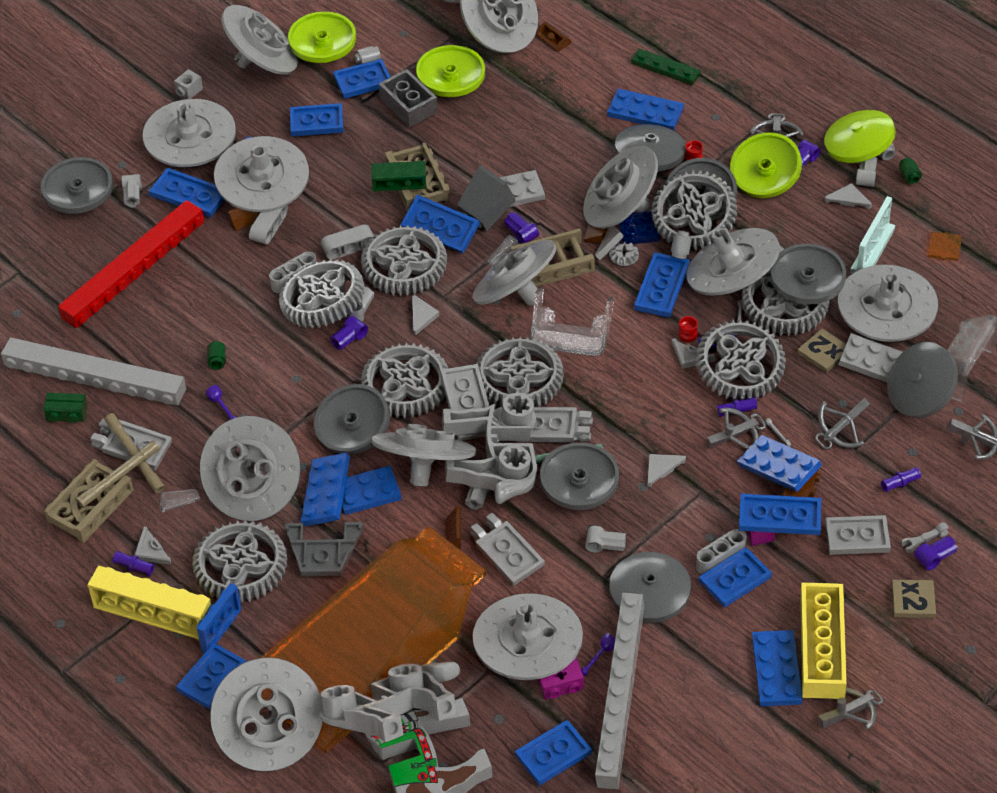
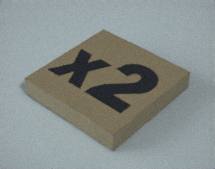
M822 328L798 348L797 354L827 373L839 363L846 344Z
M892 580L894 617L936 618L934 580Z

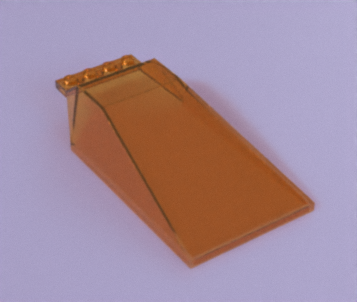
M428 526L414 538L398 540L260 658H278L298 666L313 680L320 696L321 692L327 688L349 685L354 687L355 692L373 699L371 684L388 677V671L391 668L403 664H417L419 666L429 664L459 638L472 587L486 576V570ZM266 688L262 691V699H268L271 696V689ZM285 719L290 725H292L291 719ZM322 721L321 730L314 745L325 754L352 730L337 728Z

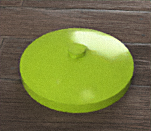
M334 12L311 13L301 17L291 26L288 32L289 47L302 60L313 63L332 62L344 57L353 49L356 43V30L353 23L341 14Z
M446 45L426 52L417 63L416 74L417 79L434 95L458 97L471 93L482 84L485 78V64L478 53L467 47Z
M862 110L853 112L840 118L830 126L824 138L825 147L828 154L837 161L845 163L866 161L880 155L892 144L896 134L895 126L892 119L881 111Z
M761 133L746 139L735 150L730 162V171L735 177L737 188L746 195L755 198H771L786 192L795 184L802 170V158L798 147L791 139L778 133Z

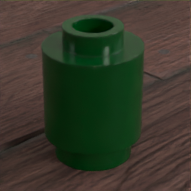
M904 158L900 161L899 171L906 183H917L921 179L922 173L916 162L911 158Z
M214 341L207 346V363L211 369H222L226 363V346L222 342Z

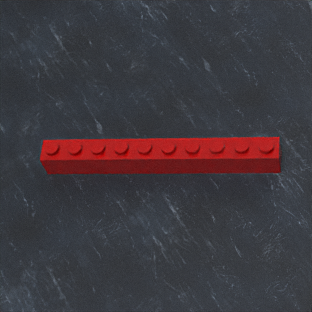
M188 200L183 202L58 305L61 319L75 328L85 323L88 318L98 312L100 308L110 302L130 283L138 279L142 273L150 269L154 263L163 258L166 253L175 248L178 243L188 237L196 228L200 227L204 223L202 209Z

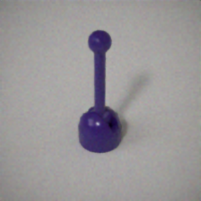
M213 385L209 387L205 393L208 399L213 402L218 401L229 416V420L237 418L231 414L222 402V391L219 386Z
M606 633L600 641L601 649L586 667L581 668L583 676L588 674L590 667L604 651L608 652L614 649L616 639L614 636Z

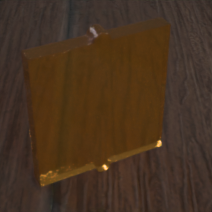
M931 232L928 257L958 261L962 235L949 234L948 232Z

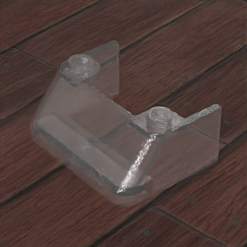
M539 288L535 292L530 340L535 338L537 342L542 341L543 345L548 344L549 348H553L554 351L591 356L601 355L606 348L611 327L614 297H610L606 301L605 315L595 316L592 320V326L589 328L555 323L556 315L554 310L542 306L544 288Z
M992 314L968 318L966 321H962L958 334L948 348L958 367L957 386L951 398L960 402L964 400L967 376L983 350L989 353L993 352L997 332V316Z

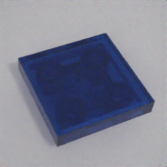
M651 211L632 213L619 223L620 232L623 234V243L624 241L626 244L659 241V233L654 226Z

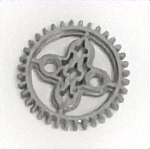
M692 170L691 174L685 171L683 176L678 173V178L672 176L671 182L666 180V186L661 185V190H657V196H654L653 209L651 210L652 220L657 228V232L661 234L663 239L666 238L668 243L673 241L674 234H678L669 228L668 225L674 228H682L689 225L692 232L697 235L691 236V246L696 250L697 246H701L702 249H704L706 244L711 246L713 241L712 234L719 237L717 229L726 228L727 230H732V224H735L737 202L734 198V193L731 192V187L727 186L726 181L722 182L720 177L716 179L715 174L709 176L708 171L705 174H702L701 170L698 174H695L694 170ZM693 185L711 187L721 195L715 192L699 195L698 190ZM678 190L677 199L679 203L671 206L667 215L663 216L665 201L673 192ZM726 204L724 219L715 229L710 231L712 227L710 216L717 214L722 205Z
M400 225L399 228L393 226L391 230L386 228L385 232L380 231L379 235L374 234V238L370 239L369 243H366L361 256L362 271L369 284H373L374 288H378L380 292L383 290L386 294L391 292L393 296L398 293L400 297L402 294L408 296L409 293H413L415 295L417 291L422 293L423 289L429 290L430 286H434L435 282H439V279L443 277L447 265L446 249L442 241L439 240V237H435L434 233H430L429 230L424 231L422 227L417 229L416 226L410 228L408 225L407 227ZM398 242H399L398 246H392V245H391V244H394V243H398ZM420 244L429 248L435 254L436 259H432L426 251L420 250ZM372 262H377L381 269L389 270V277L380 274L373 267ZM411 274L418 275V277L409 279Z
M330 259L327 262L323 260L320 263L310 264V266L298 270V273L293 274L292 278H288L287 283L283 284L279 294L281 311L289 322H292L294 325L298 324L299 327L304 326L308 328L310 326L312 329L315 326L320 328L321 325L327 327L329 323L334 324V321H340L342 317H347V314L352 313V309H356L357 304L361 303L360 300L365 293L363 278L354 265H350L349 262L345 263L344 260L339 262L337 259L333 262ZM350 280L352 282L351 287L344 295L342 292L346 288L345 282ZM298 292H300L298 305L294 308L292 302Z
M771 269L759 280L743 288L741 303L749 322H755L758 327L762 325L765 330L769 328V331H772L774 334L779 333L780 336L782 334L789 336L791 333L796 336L798 332L803 334L805 330L810 332L811 328H816L817 324L824 320L828 312L829 300L818 303L817 307L810 312L808 304L793 302L777 292L771 282ZM760 287L764 297L761 310L753 302V294ZM785 315V316H787L789 319H780V318Z
M732 319L730 324L725 320L723 326L720 323L716 325V328L712 326L710 331H707L705 336L701 338L696 351V367L699 370V376H702V382L707 381V387L712 386V392L717 390L719 396L725 394L726 399L730 396L733 400L739 398L740 401L744 400V398L750 399L752 397H755L757 400L759 396L763 398L766 393L769 394L772 389L774 390L783 377L786 362L784 358L785 353L782 351L783 347L779 345V339H774V333L769 334V328L763 330L762 325L757 327L755 322L749 324L748 320L742 323L741 319H739L738 323H735ZM733 335H745L752 338L742 344ZM714 342L717 343V351L722 358L716 364L715 373L708 364V351ZM766 348L771 353L774 361L772 373L767 379L764 377L763 365L759 362L765 356ZM739 376L750 386H737L729 382Z
M520 336L519 339L512 337L511 340L505 338L504 342L498 340L497 345L492 343L491 348L486 347L485 352L481 353V357H478L476 362L480 370L489 404L494 403L495 408L498 406L502 407L504 398L512 393L526 394L532 399L534 407H540L541 403L546 405L547 400L552 401L553 396L557 395V391H560L563 383V366L558 354L555 353L553 348H549L548 344L543 345L542 341L537 342L535 338L533 340H530L528 337L522 339ZM509 355L508 361H496L503 356ZM530 355L539 357L540 359L545 361L550 366V368L546 366L543 362L531 361ZM487 380L492 382L495 386L507 387L508 394L498 391L497 389L492 387ZM544 386L543 388L528 394L530 387Z
M407 342L401 346L399 343L396 347L391 345L390 349L384 347L383 352L378 350L377 355H373L372 359H368L364 370H362L361 384L373 387V378L380 370V374L385 381L382 395L389 406L390 417L392 415H395L396 418L403 416L405 419L406 416H411L413 419V416L416 414L418 416H421L422 412L427 414L428 409L434 411L435 406H439L440 402H444L446 395L440 371L448 369L444 358H441L440 354H436L435 350L430 351L429 347L423 348L422 344L416 346L415 343L411 346ZM399 360H409V361H408L406 364H403V363H401ZM429 366L439 376V382L433 390H431V385L426 379L430 370ZM406 397H409L410 399L413 400V401L401 402V401H402L403 399H405Z
M237 520L236 524H232L229 521L227 526L222 524L220 529L215 527L214 532L208 531V537L203 536L202 542H198V548H195L192 563L193 573L201 589H204L206 594L210 593L212 598L216 596L219 599L222 590L232 583L238 587L241 603L246 599L251 602V599L254 597L258 600L259 595L265 596L266 591L272 592V586L277 587L278 581H282V575H285L287 554L284 543L280 540L278 534L275 535L274 530H269L268 526L263 527L261 522L256 525L254 521L250 524L246 520L243 523ZM236 538L233 546L221 544L225 541ZM257 540L266 543L272 548L275 555L274 562L270 561L265 553L257 551ZM205 561L210 562L215 570L223 572L221 577L223 584L216 582L208 576L205 570ZM247 577L259 579L256 582L244 585Z

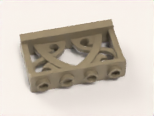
M426 143L394 153L392 151L385 152L386 163L410 162L413 158H416L415 161H420L419 157H424L427 189L397 190L407 212L417 194L434 202L448 201V194H450L449 185L444 183V175L442 171L439 172L438 162L433 160L432 149L428 148ZM437 187L439 191L434 192L432 188Z
M93 459L77 477L73 478L67 488L62 490L58 497L46 507L44 513L47 522L56 525L77 537V540L85 543L132 493L134 489L131 478L124 475L115 482L116 485L112 484L104 490L105 496L102 498V493L97 496L99 503L96 506H86L78 509L76 498L100 482L97 475L100 474L105 478L113 472V470ZM61 513H62L64 516H67V515L72 514L71 516H69V517H67V518H61V517H59V515H60ZM75 519L78 525L75 526L70 522Z

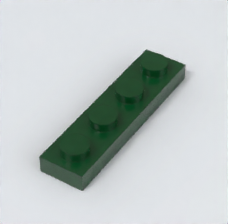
M640 48L631 58V64L692 86L700 76L699 69Z

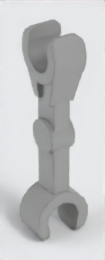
M942 522L934 530L923 533L921 536L903 539L901 546L910 545L906 547L905 552L911 553L922 543H926L937 536L944 537L948 535L949 527L945 522Z

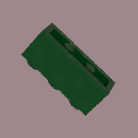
M425 161L371 164L373 192L427 189Z

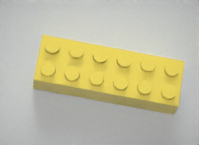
M98 566L88 583L94 608L199 639L197 625L208 614L211 606L210 598L204 595L193 594L185 589H176L164 583L159 584L147 578L142 579L130 573L115 571L110 567Z
M802 583L800 597L802 698H845L847 683L843 584Z

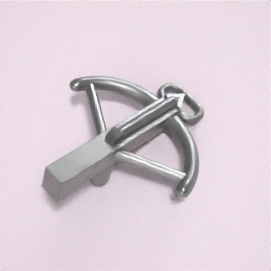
M777 113L769 114V120L758 123L750 131L751 135L754 133L761 134L764 132L759 131V128L773 125V133L780 134V126H787L794 129L795 132L784 136L791 137L797 134L800 137L803 136V132L798 126L784 121L786 119L785 115Z
M864 398L846 414L827 408V403L825 401L822 402L818 412V421L824 433L816 434V442L825 450L832 447V442L844 448L862 446L864 441L858 442L853 419L866 409L870 403ZM824 411L843 416V418L829 430L825 425L823 414ZM850 424L855 443L843 442L835 436ZM822 435L824 438L823 441L829 443V446L825 447L818 440V436Z
M721 408L719 410L720 413H725V431L707 437L705 443L710 449L731 439L744 448L749 449V445L735 437L751 431L754 443L759 438L756 429L763 430L766 424L759 414H752L749 419L739 410ZM728 413L739 416L743 419L744 423L735 427L733 424H729ZM753 417H758L763 426L758 427V422Z
M985 414L980 415L983 420L974 427L952 418L947 424L946 430L962 435L959 441L963 445L971 439L977 455H974L975 460H986L996 453L997 429ZM986 422L993 436L978 430V428ZM976 441L991 447V450L987 454L981 455Z
M846 688V694L853 695L858 699L846 704L845 698H839L837 709L818 716V724L823 729L849 718L866 724L865 728L868 730L875 723L877 716L874 705H880L883 702V698L875 690H868L864 695L857 690ZM870 693H874L880 699V701L875 702V697H873ZM867 707L871 713L869 721L853 716V714Z

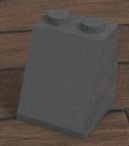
M480 165L457 206L460 209V213L479 220L480 225L478 229L483 228L485 231H488L515 202V198L504 180Z

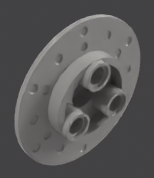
M460 0L461 14L468 30L479 43L492 51L499 53L520 51L532 41L536 34L538 11L535 0Z
M231 5L223 11L221 16L222 25L228 38L239 50L234 57V60L240 59L237 62L239 67L245 69L253 62L261 68L276 74L285 75L295 70L298 64V57L291 51L287 36L263 14L245 6Z
M185 99L165 105L151 115L143 129V142L148 153L156 160L171 166L192 167L206 164L220 157L232 145L236 134V127L232 115L221 105L203 99Z
M269 136L252 137L232 145L220 156L214 170L215 185L223 199L237 208L253 212L272 211L290 204L301 195L309 179L308 162L300 149L286 140Z
M646 146L628 148L613 157L599 171L587 191L583 207L584 217L591 226L598 229L609 228L625 220L635 210L638 213H644L649 208L650 203L648 202L647 195L654 184L658 171L657 157L650 148Z
M726 228L717 229L719 237L712 234L713 241L711 246L706 245L691 261L687 270V280L694 291L704 295H723L743 289L759 280L772 268L779 256V242L772 232L765 229L748 228L729 233Z
M541 240L515 249L508 254L504 253L493 260V266L473 292L472 298L475 303L480 305L489 304L517 291L527 305L532 306L542 298V295L531 279L553 258L556 252L555 243L552 240Z
M874 265L860 269L846 279L843 289L838 294V309L846 324L857 333L878 341L895 342L911 339L926 331L936 318L938 299L931 284L918 273L895 265Z
M243 416L225 422L209 437L201 455L200 475L207 496L220 511L235 519L257 521L275 515L292 499L299 483L300 460L292 439L279 425L262 417ZM237 447H239L241 450V454L239 457L236 455L235 452ZM238 481L241 483L242 486L240 491L236 488V483Z
M408 424L407 428L397 429L396 432L381 433L372 437V444L375 447L387 452L410 457L412 461L410 483L416 486H428L431 465L435 460L467 459L475 456L476 449L472 445L454 439V433L427 429L426 426L419 424Z
M518 594L495 602L480 615L473 630V645L481 662L499 675L518 680L541 679L560 672L576 658L583 641L581 622L575 612L565 603L541 594Z
M258 658L237 666L221 681L211 703V728L220 748L234 762L243 767L258 771L279 770L294 764L312 748L321 730L322 720L320 712L323 710V706L315 683L301 668L291 662L278 658ZM266 688L271 689V696L268 699H262V691ZM263 707L269 710L265 715L259 714ZM285 719H291L292 725L288 729L282 728V722ZM249 722L255 723V729L251 733L245 732V726Z

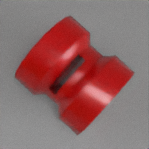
M697 140L687 142L685 161L703 158V144Z
M685 316L679 321V338L683 342L689 343L697 339L698 322L694 317Z

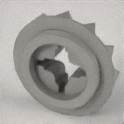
M625 241L623 244L617 243L610 251V259L620 266L631 265L639 257L637 247H634L632 243L626 244ZM623 251H626L625 257L622 255Z

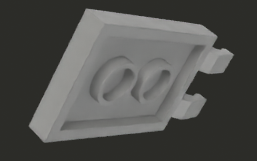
M534 407L536 424L530 440L516 442H574L577 439L581 442L591 441L592 411L577 412V407Z
M102 418L99 423L101 427L100 432L108 435V438L94 433L91 437V441H93L92 447L102 450L105 454L128 461L132 457ZM119 420L138 450H141L152 440L158 444L160 450L146 460L151 469L156 471L172 443V437Z
M493 513L486 516L488 520L486 525L491 530L489 533L486 534L477 523L470 527L472 530L470 535L475 539L476 547L512 586H515L545 565V561L512 525L508 521L502 524Z

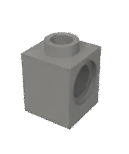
M189 69L174 80L176 93L186 99H191L203 89L201 76Z

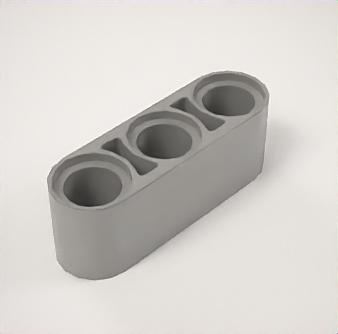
M288 206L261 212L250 229L249 239L266 245L269 244L285 219Z
M360 225L324 237L321 240V246L328 259H337L362 251L366 243H369V240L374 238V235L368 225Z
M304 252L272 270L269 274L272 291L281 293L280 289L283 288L284 283H287L288 278H292V275L298 273V270H302L304 267L310 266V264H316V255L313 252Z
M739 529L731 530L701 549L696 557L697 572L702 575L745 548V532L739 531Z

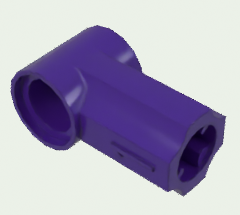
M807 140L801 141L798 146L802 158V167L809 161L814 162L821 151L819 147Z
M511 212L504 220V224L515 234L520 244L530 242L539 236L537 227L531 222L528 224L517 213Z
M350 316L345 321L344 327L330 337V341L337 350H342L356 338L358 340L364 338L368 332V326L355 316Z
M946 536L931 545L925 543L919 546L914 556L927 570H932L939 565L942 559L957 552L958 547L951 536Z

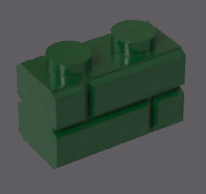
M47 393L43 408L46 420L51 422H84L88 407L86 395Z

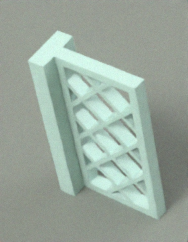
M886 197L859 246V254L851 267V274L860 269L876 265L895 230V225L889 223L892 205L891 197Z

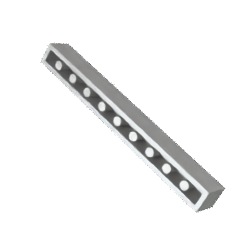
M11 337L1 353L4 366L8 368L20 369L43 376L59 378L60 380L107 389L112 392H120L130 396L146 398L147 400L159 401L168 405L178 406L186 391L185 379L182 376Z
M622 593L595 773L597 788L619 789L645 608L643 594Z

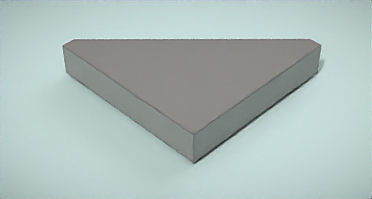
M852 183L824 198L826 203L838 202L840 205L855 207V205L870 209L872 205Z
M615 226L608 228L595 254L599 260L623 238V234Z
M413 295V333L417 335L439 317V311Z
M675 338L672 339V346L681 368L696 366V351L698 348L677 342ZM708 354V363L715 362L716 356Z
M649 454L648 487H651L657 480L663 479L673 472L674 468L680 464H684L686 456Z
M144 527L134 555L146 562L171 565V558L167 556L148 528Z

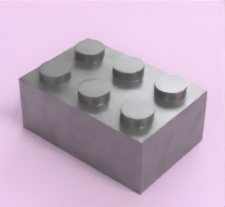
M408 69L379 83L380 99L409 127L438 113L437 97Z

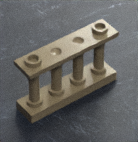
M580 228L511 247L512 252L515 249L541 240H552L555 243V253L560 262L552 265L548 263L531 279L536 287L595 271V258L593 254L584 256L579 245L581 244ZM572 246L577 258L567 260L562 248Z

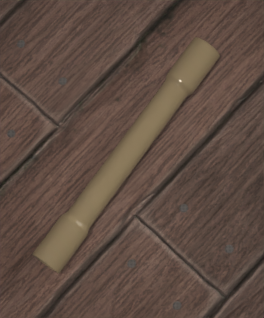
M114 413L107 415L104 420L112 432L116 434L131 457L136 455L139 450L125 432L123 425ZM146 460L137 465L156 494L164 490V484L157 474L153 472Z
M152 440L115 471L77 497V503L84 508L125 474L159 451L158 444Z

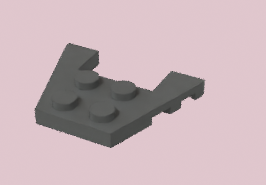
M345 522L344 539L303 540V523H285V530L301 576H342L362 533L363 522Z

